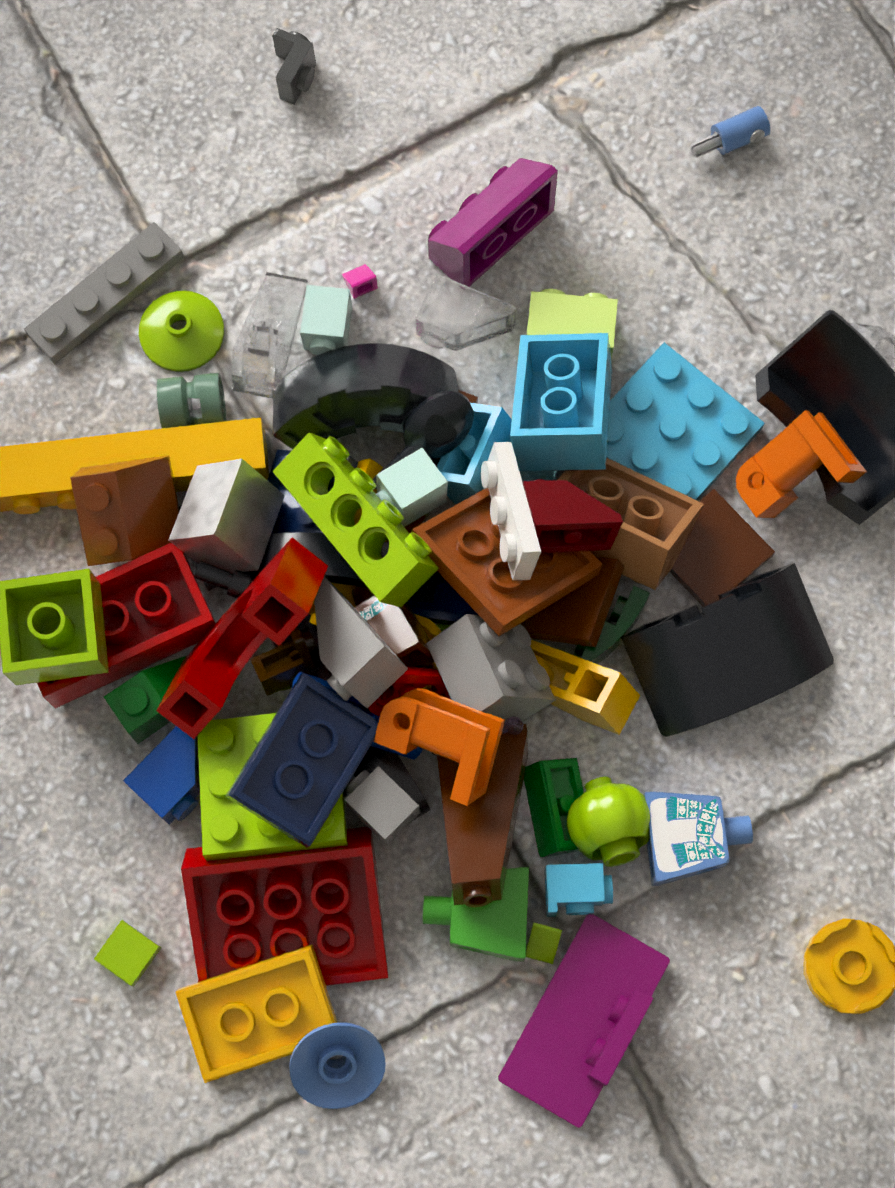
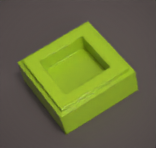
M121 920L94 960L134 987L162 947Z

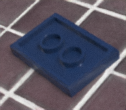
M303 673L289 692L227 792L226 797L306 848L310 847L374 741L379 721Z

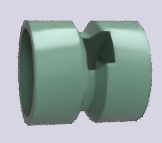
M220 373L194 375L191 382H187L183 377L157 379V404L162 428L227 421L224 389ZM191 398L200 399L201 408L193 409Z

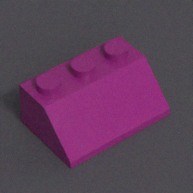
M519 158L509 168L507 166L500 168L491 178L488 187L479 195L477 193L471 194L465 199L459 208V212L448 222L446 220L439 222L432 229L428 237L429 259L462 291L468 289L554 211L558 170L550 164Z

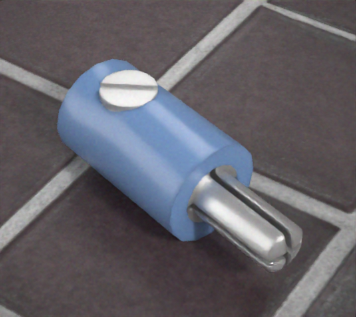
M756 106L711 126V136L690 145L691 153L697 158L717 149L724 155L749 143H757L763 137L770 135L768 117L760 106Z

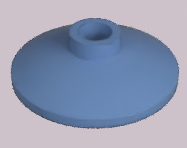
M330 1023L310 1031L298 1042L290 1058L289 1071L293 1087L304 1100L318 1107L340 1109L362 1102L377 1089L383 1079L386 1062L379 1040L370 1031L351 1023ZM335 1055H343L340 1059L337 1060L329 1059L330 1057Z

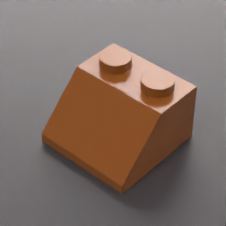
M169 455L82 467L70 477L88 566L134 560L171 543L169 537L180 510Z

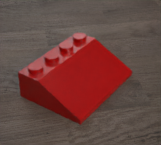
M368 827L346 829L348 845L211 861L204 859L202 847L187 848L181 872L198 982L309 945H313L326 986L388 978L372 831Z

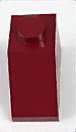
M537 479L522 481L541 553L611 550L623 523L619 513L567 480L547 481Z

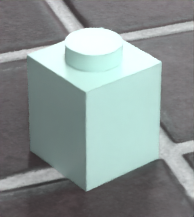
M314 285L306 286L300 330L304 350L320 355L324 352L347 346L352 314L350 289Z
M423 448L376 475V495L381 501L384 499L389 501L401 512L404 519L400 523L404 527L447 502L448 481Z

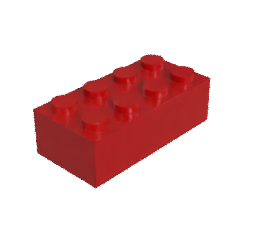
M169 543L96 576L101 586L109 673L38 682L37 684L43 698L55 709L197 644L216 624L185 554L174 544Z

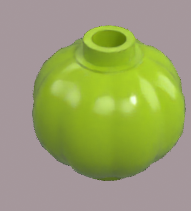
M599 777L585 784L586 792L572 803L568 811L567 827L571 841L584 856L593 861L603 860L604 865L608 867L623 865L635 860L640 856L639 849L650 840V811L645 796L637 788L629 784L612 783L610 777Z

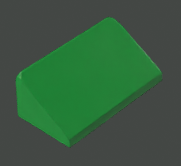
M577 758L541 760L527 766L524 784L539 856L550 857L579 851L571 841L567 827L568 811L572 803L584 794Z

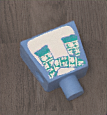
M665 792L644 793L650 811V840L646 845L652 886H660L723 868L729 863L728 846L751 844L753 842L752 824L749 815L724 818L722 801L718 796Z

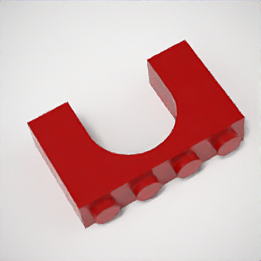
M292 537L183 659L156 711L191 738L195 739L222 709L236 678L265 639L268 637L279 646L309 614L328 565Z

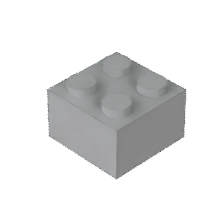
M466 614L426 643L451 700L505 719L504 726L521 724L556 700L549 687V675L538 663L530 646L531 637L521 624L498 636L480 616Z

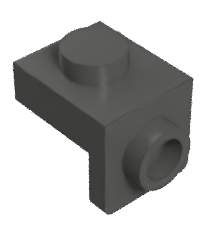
M276 28L272 35L275 53L279 58L285 60L276 75L279 98L295 105L301 92H307L314 79V68L316 66L313 42H310L304 35L298 32H286Z

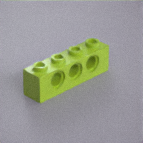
M309 432L272 472L379 602L402 607L439 569L428 556L432 552L431 548L416 533L411 532L409 534L400 523L404 519L401 512L385 499L381 501L373 491L377 487L376 483L362 469L358 467L354 469L346 459L350 453L337 439L332 436L325 439ZM335 477L334 486L328 492V484L331 478ZM361 508V518L359 522L355 525V514L357 510ZM386 540H389V550L382 558V546Z

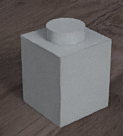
M379 766L371 774L367 770L362 771L346 788L350 793L345 799L347 807L387 846L420 814L419 805Z

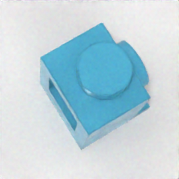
M603 863L546 865L544 870L546 917H556L558 907H566V915L594 914V906L613 904L612 875L603 874Z

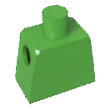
M529 867L507 869L502 900L492 901L482 907H468L465 904L454 905L453 892L452 897L424 895L423 924L450 925V946L516 962H524L526 956Z

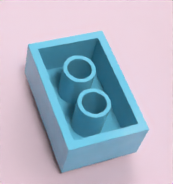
M608 333L520 335L510 439L519 471L606 469L612 362Z

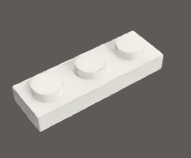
M494 442L488 461H483L481 466V482L485 489H489L491 521L499 527L501 535L500 556L503 562H508L512 580H530L541 554L539 541L512 442Z

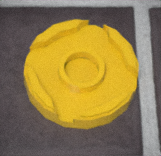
M843 918L823 926L810 939L804 953L803 974L810 991L824 1006L839 1013L862 1014L879 1008L893 995L895 990V947L893 942L879 927L869 922Z

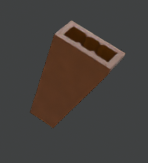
M527 724L503 726L486 793L468 806L450 799L459 763L437 755L454 905L465 904L468 907H482L492 901L502 900L528 759Z

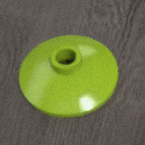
M174 291L157 298L147 307L139 324V340L147 357L157 366L175 372L195 370L208 363L217 354L224 339V323L218 308L207 297L192 291ZM184 320L187 322L185 327L180 330L172 328V324L177 321Z

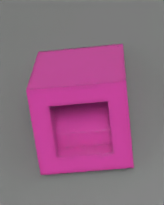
M366 264L342 274L353 299L378 289L376 275Z

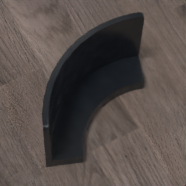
M833 310L826 311L755 375L757 401L775 415L785 427H788L805 410L810 411L813 417L819 412L824 414L867 472L854 483L837 482L824 464L817 468L816 471L822 482L827 503L860 525L895 497V372L878 351L837 312Z
M356 344L324 352L297 366L274 387L272 436L291 449H294L309 432L325 439L329 436L338 439L356 433V428L367 426H380V430L403 433L405 423L410 414L425 399L444 391L458 392L455 370L450 365L430 354L394 344Z
M795 563L759 574L737 587L718 595L719 600L701 607V613L697 605H694L669 616L643 624L621 638L658 729L663 736L668 737L695 729L748 709L807 681L833 664L832 653Z

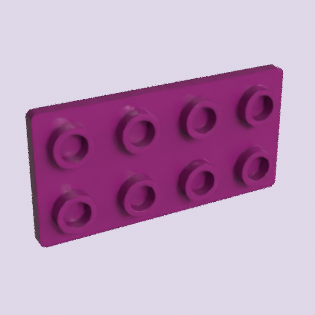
M587 914L498 1076L499 1082L575 1127H582L603 1086L608 1085L654 999L652 995L668 967L670 959L594 914Z

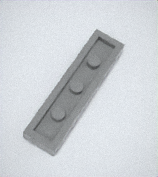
M153 222L25 327L24 330L27 336L55 365L184 258L183 252Z

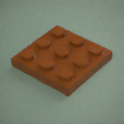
M486 488L413 528L411 532L416 533L429 545L432 552L428 556L439 568L437 571L488 626L498 636H501L598 576L603 564L590 551L541 553L530 580H512L508 562H503L500 556L501 535L498 525H494L491 521V497L489 489Z

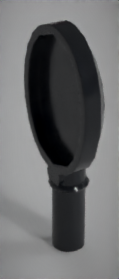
M444 391L436 393L421 402L412 411L405 423L403 430L405 448L401 452H397V455L380 472L421 448L424 449L431 460L440 458L453 451L466 438L473 424L474 411L469 399L456 391ZM374 476L372 479H373V481L376 483V486H377V479H376V476Z

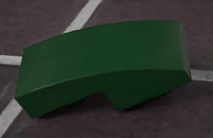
M633 586L628 598L620 595L609 618L610 621L617 623L616 626L605 621L597 646L577 645L575 653L581 655L582 659L596 664L601 663L623 642L621 638L630 633L648 601L650 592Z

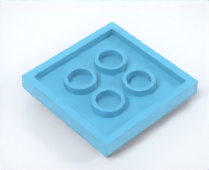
M664 342L610 400L607 458L698 501L763 429L765 423Z

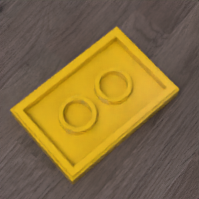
M313 945L203 980L175 991L204 1083L292 1055L295 1046L307 1033L326 1024L338 1023Z

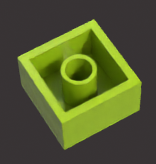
M90 569L0 581L2 672L16 686L109 673L101 586Z

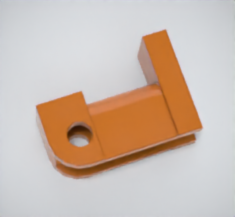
M805 410L788 427L740 467L736 476V488L756 518H775L798 499L792 489L822 464L825 465L837 482L854 483L867 471L823 413L819 412L813 417L810 411Z
M417 688L406 692L402 697L389 701L383 707L374 742L402 754H407L420 747L459 763L450 799L468 806L486 793L505 719L476 710L440 696L430 690Z

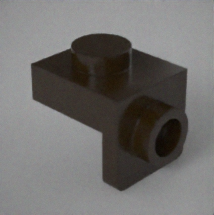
M296 627L290 633L292 640L250 659L267 696L292 688L293 679L299 672L311 676L318 673L311 656L319 651L308 627L300 631Z

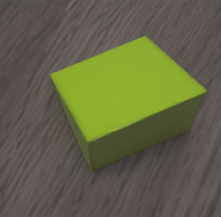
M534 922L525 957L553 964L562 930Z

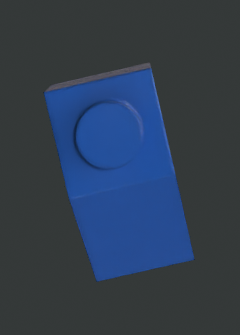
M177 726L123 780L169 825L175 819L178 821L185 819L198 805L199 801L196 797L200 794L198 735L193 739Z

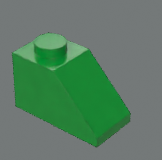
M186 656L142 670L104 696V699L127 733L137 744L170 723L168 719L156 710Z

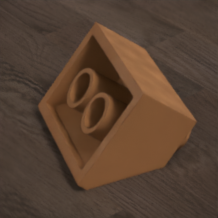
M606 458V469L566 470L558 479L569 481L621 515L623 523L611 550L590 552L595 557L619 559L624 565L622 575L653 590L657 589L674 566L704 505L687 495Z

